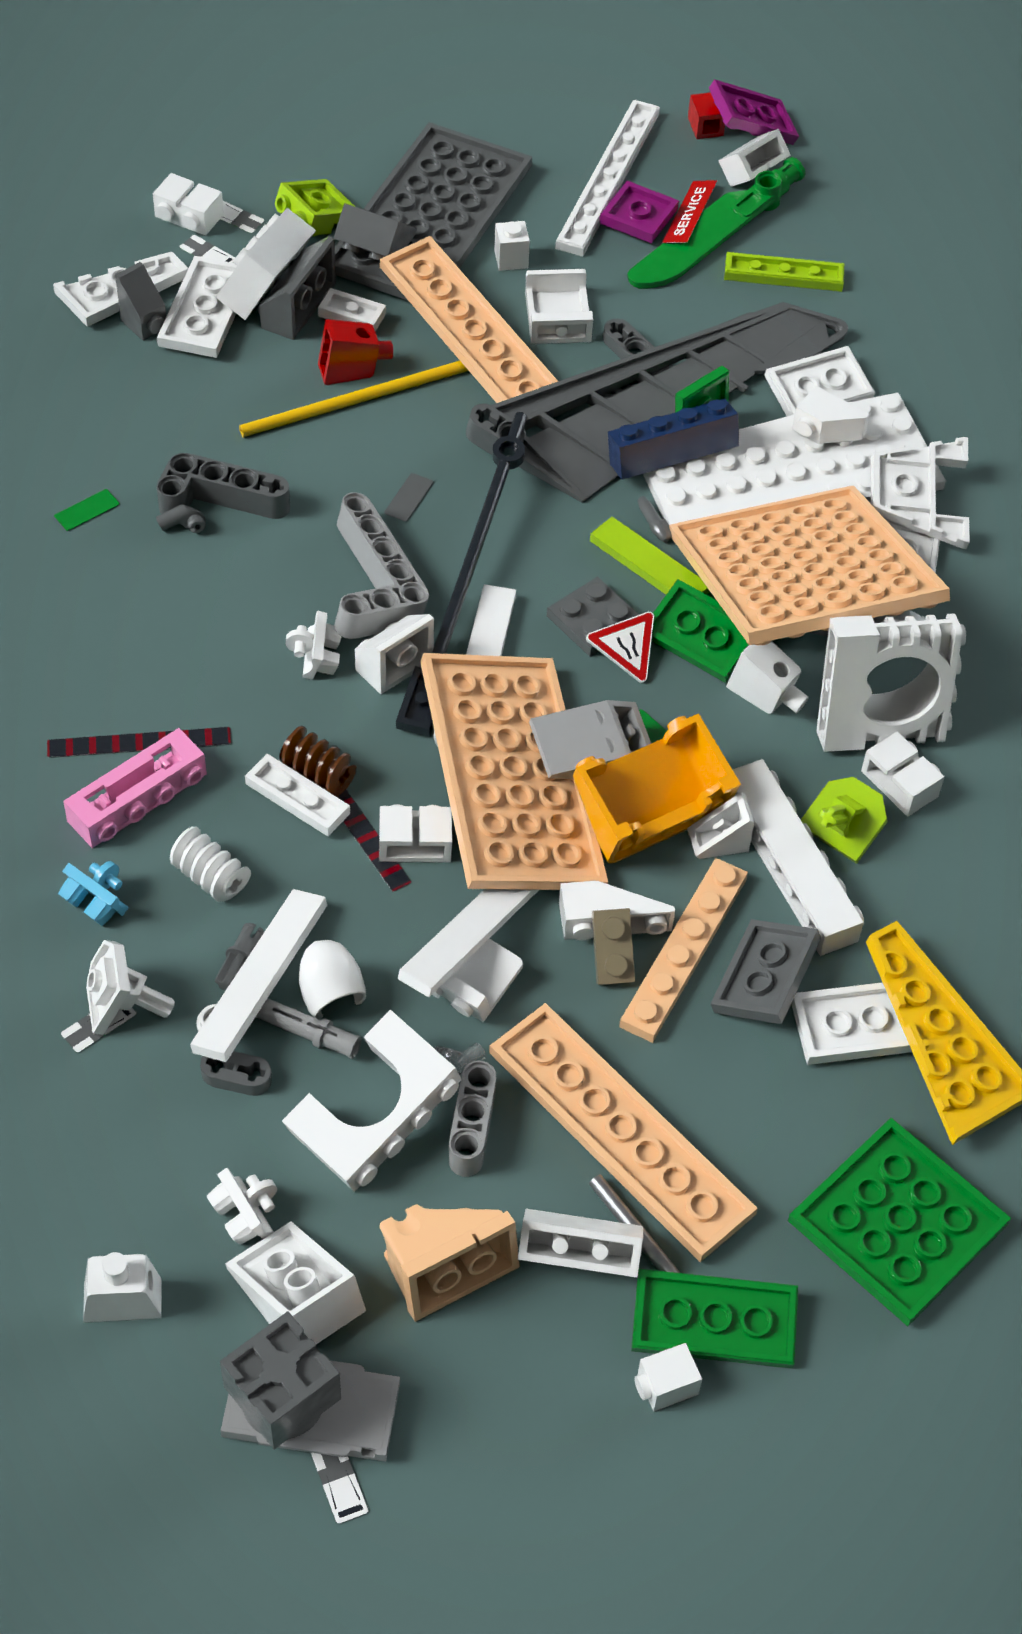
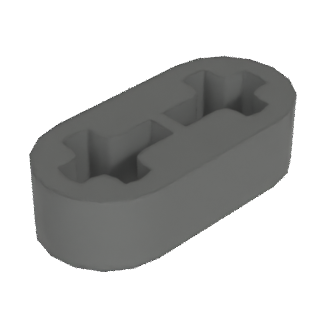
M233 1051L227 1062L205 1056L201 1058L202 1078L212 1087L257 1096L265 1093L271 1086V1068L269 1063L263 1058ZM218 1063L224 1064V1068H220L218 1073L212 1072V1068L216 1067ZM254 1071L260 1072L261 1076L256 1077L255 1081H249L248 1076H252Z

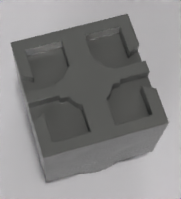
M289 1311L220 1360L224 1388L243 1410L244 1416L251 1427L262 1434L274 1450L286 1440L300 1436L310 1430L317 1423L321 1414L341 1399L339 1371L325 1354L320 1353L315 1342L305 1335L304 1329Z

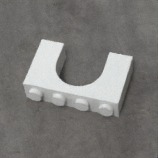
M391 1010L364 1036L370 1049L400 1075L401 1095L391 1114L374 1125L365 1127L347 1125L338 1120L309 1093L282 1120L288 1130L354 1192L360 1185L362 1187L366 1186L374 1179L378 1172L377 1168L387 1157L392 1158L400 1152L405 1144V1138L414 1129L422 1128L432 1116L431 1111L441 1101L449 1100L458 1090V1083L462 1080L456 1067Z

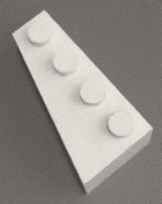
M288 208L280 216L275 213L269 222L261 228L258 234L236 256L233 263L237 267L216 298L246 320L255 306L260 303L269 289L274 286L275 281L287 270L290 262L295 260L316 230Z

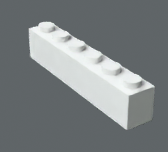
M763 759L733 769L741 783L735 796L740 792L746 795L754 820L751 842L802 927L818 929L821 936L816 949L818 954L822 956L857 943L864 925L863 914L859 907L853 906L848 898L843 881L840 878H836L830 869L829 860L823 850L819 851L814 843L809 826L801 822L796 813L793 800L789 796L786 797L780 788L777 774L773 770H769Z

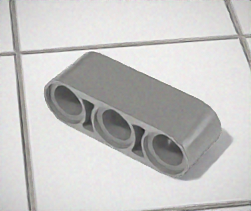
M473 1061L466 1065L462 1072V1080L460 1081L449 1139V1166L455 1174L462 1177H470L477 1174L482 1168L496 1091V1071L492 1065L485 1061ZM481 1082L484 1083L486 1086L475 1087L471 1084ZM477 1116L480 1119L477 1121H469L466 1120L465 1117ZM463 1149H469L474 1154L462 1155L458 1152Z

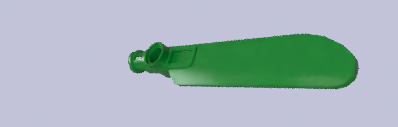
M787 158L781 168L758 173L755 177V184L748 190L724 194L701 213L688 242L662 243L628 271V282L638 289H650L664 286L683 276L761 212L776 209L780 205V197L789 191L790 185L805 178L806 173L802 163L797 158Z

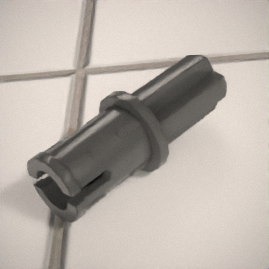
M245 923L234 945L227 948L225 953L227 958L215 978V982L219 985L220 989L225 990L228 988L264 934L261 927L257 929L255 935L253 934L250 937L256 924Z

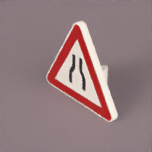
M645 612L591 632L586 636L588 643L639 683H644L647 680L654 614L652 612Z

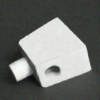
M772 641L766 645H749L741 653L726 686L768 714L773 713L782 703L795 713H798L809 699L806 694L795 687L802 672L800 667Z
M113 1252L106 1256L88 1258L84 1281V1322L161 1318L162 1280L147 1255H122L121 1253Z

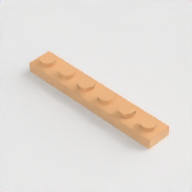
M715 858L623 1014L619 1028L651 1043L654 1042L746 882L747 871Z

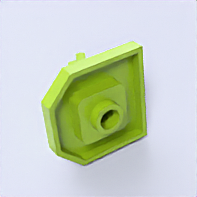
M855 777L829 781L801 818V822L809 826L813 836L856 864L888 822L883 795Z

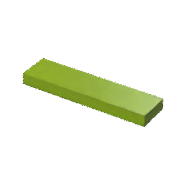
M727 252L724 280L842 292L845 264Z
M612 516L590 534V542L664 594L668 593L677 579L706 595L710 593V590L700 577Z

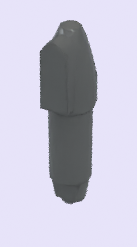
M645 496L639 497L637 500L639 508L649 523L651 531L662 542H668L669 539H672V534L666 519L662 520L659 517L652 503Z

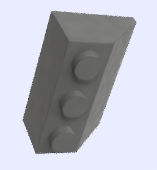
M328 236L303 249L298 257L290 262L284 275L275 281L273 289L267 297L261 299L258 306V314H260L262 329L294 340L319 307L330 288H333L336 284L335 244L333 237Z

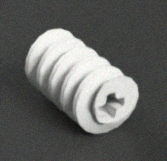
M197 826L186 829L172 847L170 854L171 864L177 869H181V872L187 877H191L195 884L201 885V889L211 894V897L217 902H225L236 896L250 879L251 870L247 866L241 868V862L237 858L231 859V854L227 850L221 851V846L217 842H211V838L207 834H201V830Z

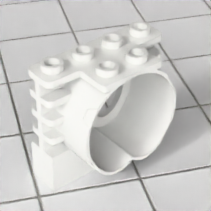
M907 610L897 616L884 615L872 618V615L830 618L816 730L824 752L861 750L865 748V741L875 740V743L878 744L897 731L905 739L915 738L917 743H925L926 737H935L937 742H945L947 731H950L952 728L951 703H955L957 698L955 678L956 674L961 672L960 647L965 645L966 642L965 626L959 623L956 614H947L946 619L937 620L935 615H926L925 618L911 610ZM899 657H914L928 662L924 670L907 685L891 692L872 694L867 678L869 673L878 665Z

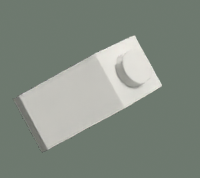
M816 386L797 405L792 430L818 444L862 440L866 435L870 414Z

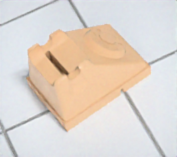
M416 1204L405 1210L407 1217L403 1221H396L390 1217L382 1221L379 1226L387 1248L384 1252V1257L406 1299L407 1310L415 1322L519 1268L516 1223L508 1211L503 1213L501 1210L426 1209Z

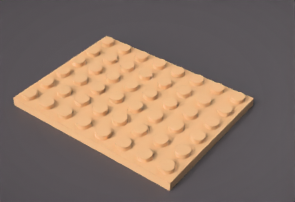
M854 485L669 525L673 541L749 645H766L776 639L785 637L798 638L805 633L817 630L828 631L830 618L872 615V618L884 615L897 616L907 610L933 608L938 603L950 601V588Z

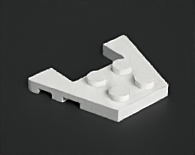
M968 437L956 438L955 442L945 444L942 441L931 442L928 447L916 449L908 446L874 452L871 458V505L884 519L956 547L967 549L970 542L969 517L936 514L935 465L966 468L968 463Z

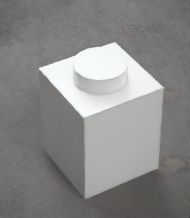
M525 221L495 223L494 251L499 271L528 268L530 240Z
M686 1343L640 1359L638 1374L635 1376L637 1391L642 1400H649L653 1412L699 1395L702 1377Z

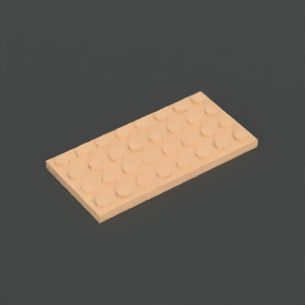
M423 653L420 663L468 889L560 890L561 883L600 881L608 884L600 846L575 781L573 779L548 778L529 724L531 718L566 710L553 658Z

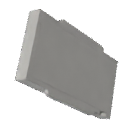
M330 1361L340 1373L341 1399L323 1412L317 1423L310 1430L300 1436L286 1440L277 1448L386 1462L400 1377L365 1372L364 1367L358 1364ZM228 1394L221 1426V1437L257 1442L260 1445L271 1447L263 1435L251 1427L244 1416L243 1410L231 1395Z

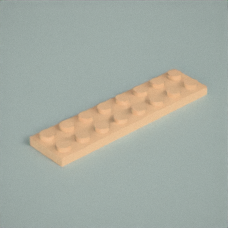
M431 236L380 259L382 271L496 403L558 382Z
M546 1003L490 1045L489 1053L699 1262L703 1261L756 1215L758 1208Z

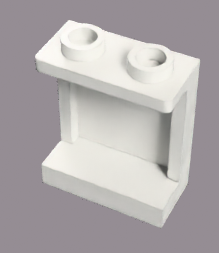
M585 269L528 270L526 272L525 296L531 344L592 341L593 314L592 311H589L586 292L587 274Z

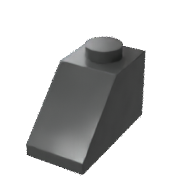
M138 262L116 274L115 279L121 321L144 341L160 332L166 319L165 303L145 266Z

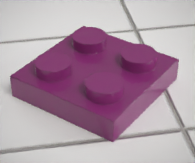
M626 181L600 214V224L652 244L678 210L679 200Z

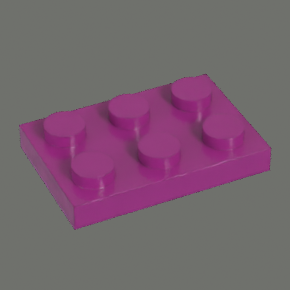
M716 79L710 85L709 90L723 118V123L730 129H740L749 132L753 136L763 135L779 129L785 143L794 145L799 138L781 99Z

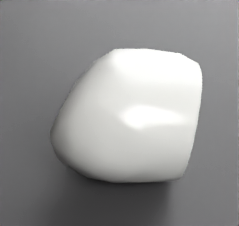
M332 940L314 941L305 950L300 963L299 985L303 1000L313 1017L321 1019L323 1017L321 1009L329 1003L351 994L354 995L356 1005L363 1003L366 999V989L360 968L354 957L342 944Z

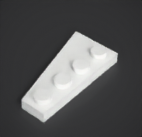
M173 252L135 261V264L141 262L145 266L158 292L183 281L189 269ZM119 266L109 268L108 274L93 278L91 274L78 277L79 282L65 285L64 281L54 283V293L88 327L120 311L115 275L127 268H120Z

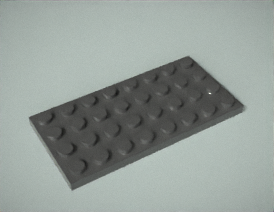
M428 122L363 210L417 228L415 236L407 246L431 236L460 269L531 168L532 156ZM342 241L337 243L335 246L336 276L407 300L382 271L380 261L368 257L369 250L360 248L359 253L341 248Z

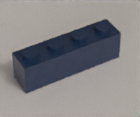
M726 399L712 400L704 405L683 408L679 412L655 416L647 421L623 425L618 429L608 431L610 465L623 480L738 447V413Z

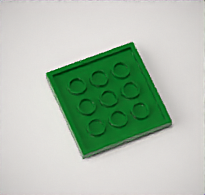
M893 1118L886 1121L789 1214L788 1218L790 1224L907 1327L1008 1226L1011 1217Z

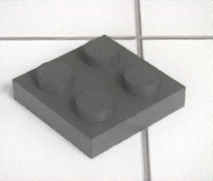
M598 576L547 608V617L589 657L599 651L587 642L586 636L589 633L639 615Z

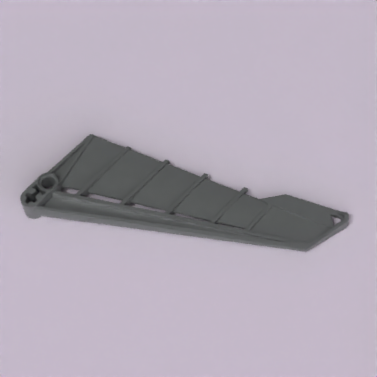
M781 302L493 405L478 404L471 410L466 427V436L473 444L493 455V444L497 439L508 436L515 414L517 412L525 413L528 418L520 438L525 446V459L519 467L583 503L619 476L610 465L608 431L618 429L623 425L647 421L655 416L675 413V393L720 366H724L730 371L729 393L734 389L744 393L749 387L744 382L753 375L765 374L766 369L820 354L844 339L848 331V325L842 319ZM827 328L834 330L836 333L828 337ZM709 347H712V348H710V349H708V350H706V351H704V352L698 354V352L703 351V350H705V349H707V348H709ZM687 359L655 376L650 375L678 361ZM634 381L639 382L638 384L608 399L602 397L603 395L610 393L618 388H621L627 384H630ZM585 403L592 406L561 422L553 419ZM534 426L543 430L529 438L525 434V430Z

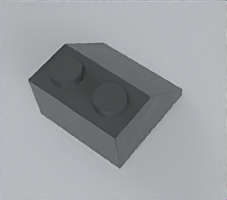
M344 203L334 239L343 242L341 248L359 253L360 248L369 250L368 257L380 261L381 258L407 247L415 236L417 228Z

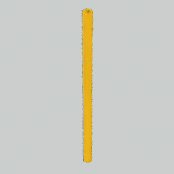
M459 360L239 425V430L242 437H246L469 370Z

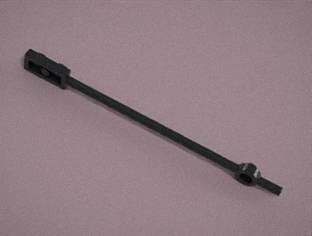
M523 412L515 414L508 436L497 439L493 444L492 457L497 468L432 653L446 654L509 470L519 467L524 462L525 446L520 438L528 417ZM415 666L396 719V729L429 737L433 727V720L422 668Z

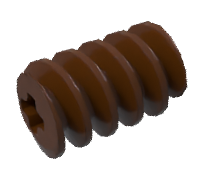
M305 726L297 727L285 740L279 754L280 761L321 788L326 789L332 795L339 796L348 788L356 774V765L349 766L351 761L350 754L343 753L339 757L340 749L337 746H332L328 750L329 742L326 739H322L317 743L318 735L311 732L307 735Z

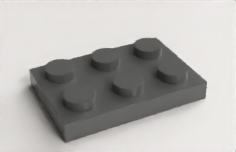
M751 919L711 1001L714 1013L782 1024L821 940L818 929Z

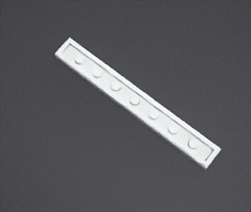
M637 100L632 101L556 240L555 249L584 256L600 226V214L619 191L659 116V106Z

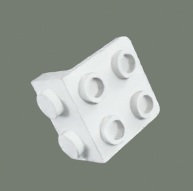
M488 939L432 995L437 998L443 996L452 1002V1007L466 1017L472 1015L484 1022L522 970L523 962L517 955L493 940Z

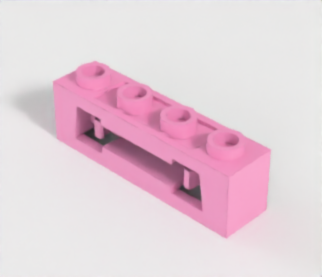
M178 728L65 799L63 803L67 822L91 848H94L101 842L109 841L118 831L131 823L140 821L146 813L160 804L168 803L174 795L188 786L197 784L207 775L205 755ZM171 747V752L161 756L154 762V756ZM105 789L106 793L101 794L99 798L92 802L87 801V799Z

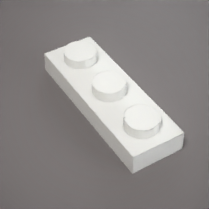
M266 754L245 775L246 785L326 836H329L350 814V805L269 754Z

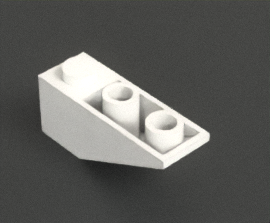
M600 881L561 883L559 908L564 940L577 939L583 941L593 938V910L630 908L632 934L648 933L657 935L665 931H672L675 915L674 906Z

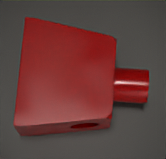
M332 319L325 320L318 366L324 385L371 378L374 375L377 360L393 358L392 341H378L372 324Z

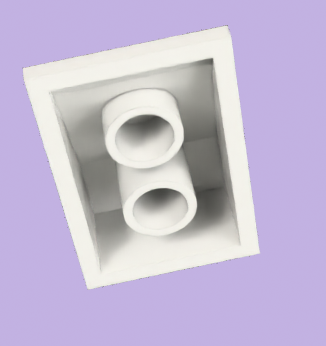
M292 1222L287 1223L225 1263L227 1270L269 1324L289 1311L304 1329L305 1335L312 1339L315 1344H318L366 1311L355 1275Z

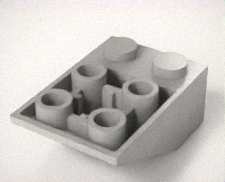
M605 700L531 718L529 721L548 778L574 780L573 774L576 765L587 757L603 758L606 763H609L651 744L636 702Z

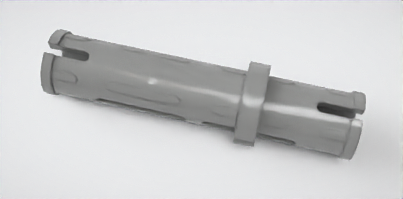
M267 998L255 1017L312 1041L314 1047L319 1049L327 1047L348 1056L350 1059L356 1056L361 1046V1036L333 1026L331 1020L326 1018L322 1020L316 1019Z

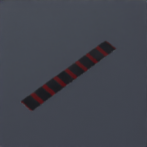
M230 727L182 730L197 747L231 744ZM173 731L47 740V757L143 751Z
M345 789L336 797L350 805V814L343 821L392 891L410 884L411 880L398 862H379V835Z

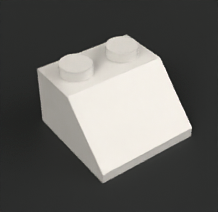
M430 614L408 615L398 622L391 623L384 631L373 638L364 640L355 648V670L380 694L412 675L415 666L421 667L420 661L423 653H432L434 648V618Z

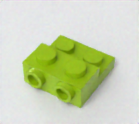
M327 179L282 182L275 199V207L279 213H283L288 208L316 230L312 237L331 234L334 223L338 224L344 203L354 206Z

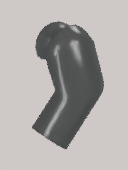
M183 504L156 517L162 531L180 524L190 529L193 533H200L206 525L205 516L199 510Z

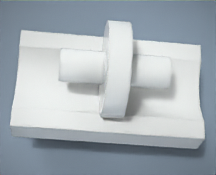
M317 611L315 624L310 626L308 630L306 626L299 625L297 630L290 631L286 635L285 644L289 650L294 652V656L301 658L305 653L302 678L313 680L316 672L333 675L339 665L340 654L324 649V646L337 649L341 640V636L335 631L334 625L326 623L327 613Z
M228 1168L218 1173L217 1175L222 1183L217 1185L207 1195V1198L217 1213L222 1216L237 1206L240 1214L225 1224V1228L231 1238L241 1245L256 1235L264 1239L272 1234L273 1230L258 1206L261 1205L264 1212H270L275 1208L271 1198L276 1194L277 1187L273 1180L259 1181L255 1174L251 1175L246 1179L250 1187L247 1189L239 1176L234 1177Z

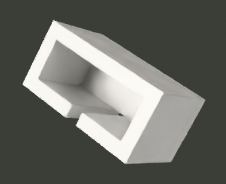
M779 129L754 138L718 161L730 187L752 180L758 173L768 170L791 155Z
M170 173L153 193L155 217L206 236L224 215L222 192L199 183L186 196L194 187V181Z
M898 731L866 751L861 770L907 817L938 798L944 776L935 764L930 763L924 756L919 758L916 746L911 741L906 740Z
M399 804L380 806L379 862H451V807H440L438 805L419 806V811L412 810V806Z

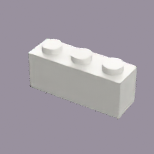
M525 1209L518 1260L637 1277L643 1242V1226Z

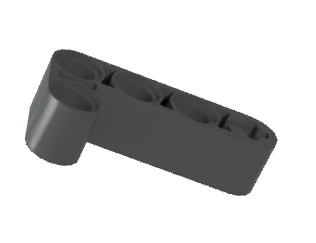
M178 453L172 456L156 486L161 514L182 504L190 507L193 499L272 519L283 518L290 512L289 483L285 478L190 453Z

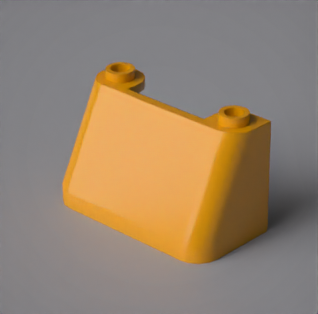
M699 713L689 718L680 716L672 720L667 725L669 730L665 733L663 739L609 763H606L603 758L595 759L594 756H590L576 765L573 778L600 849L608 863L620 861L687 830L688 827L735 796L741 783Z

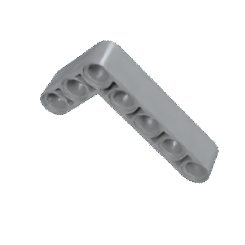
M357 492L346 494L342 500L336 525L375 589L344 595L340 600L334 629L344 638L356 639L379 634L391 623L398 622L408 615L424 614L429 599V592L370 499Z

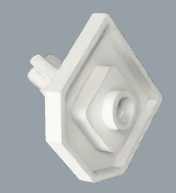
M104 940L90 963L86 989L93 1034L104 1035L119 1009L130 1011L133 1005L137 1004L159 1016L167 1018L175 1004L172 998L144 985L147 976L127 967L124 945L115 941Z

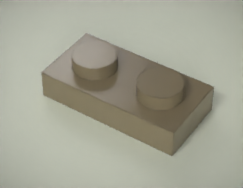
M630 908L593 910L592 924L597 984L635 982Z

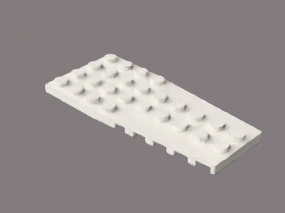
M899 393L848 402L870 414L866 435L862 440L818 444L792 430L794 415L739 429L738 447L647 472L643 475L663 520L666 519L669 525L852 485L871 504V458L873 453L908 446L916 449L927 447ZM935 465V490H943L946 480L938 465Z

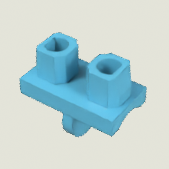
M108 861L102 866L95 862L92 863L89 867V872L94 874L93 879L70 863L63 869L62 872L68 878L58 894L76 908L88 893L95 896L84 910V913L101 926L115 912L123 916L129 909L117 896L107 890L110 887L119 890L123 884L117 878L119 866L114 862Z

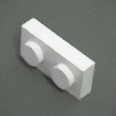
M330 288L318 307L319 317L370 323L374 326L375 331L386 315V305Z

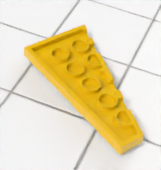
M895 921L870 934L866 945L951 1144L954 1145L1022 1104V1069L900 923Z

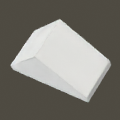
M740 792L687 828L697 858L703 859L749 852L754 820L746 795Z

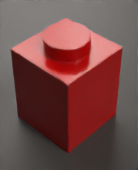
M711 92L690 95L688 119L696 139L724 136L725 124L718 107L714 103Z

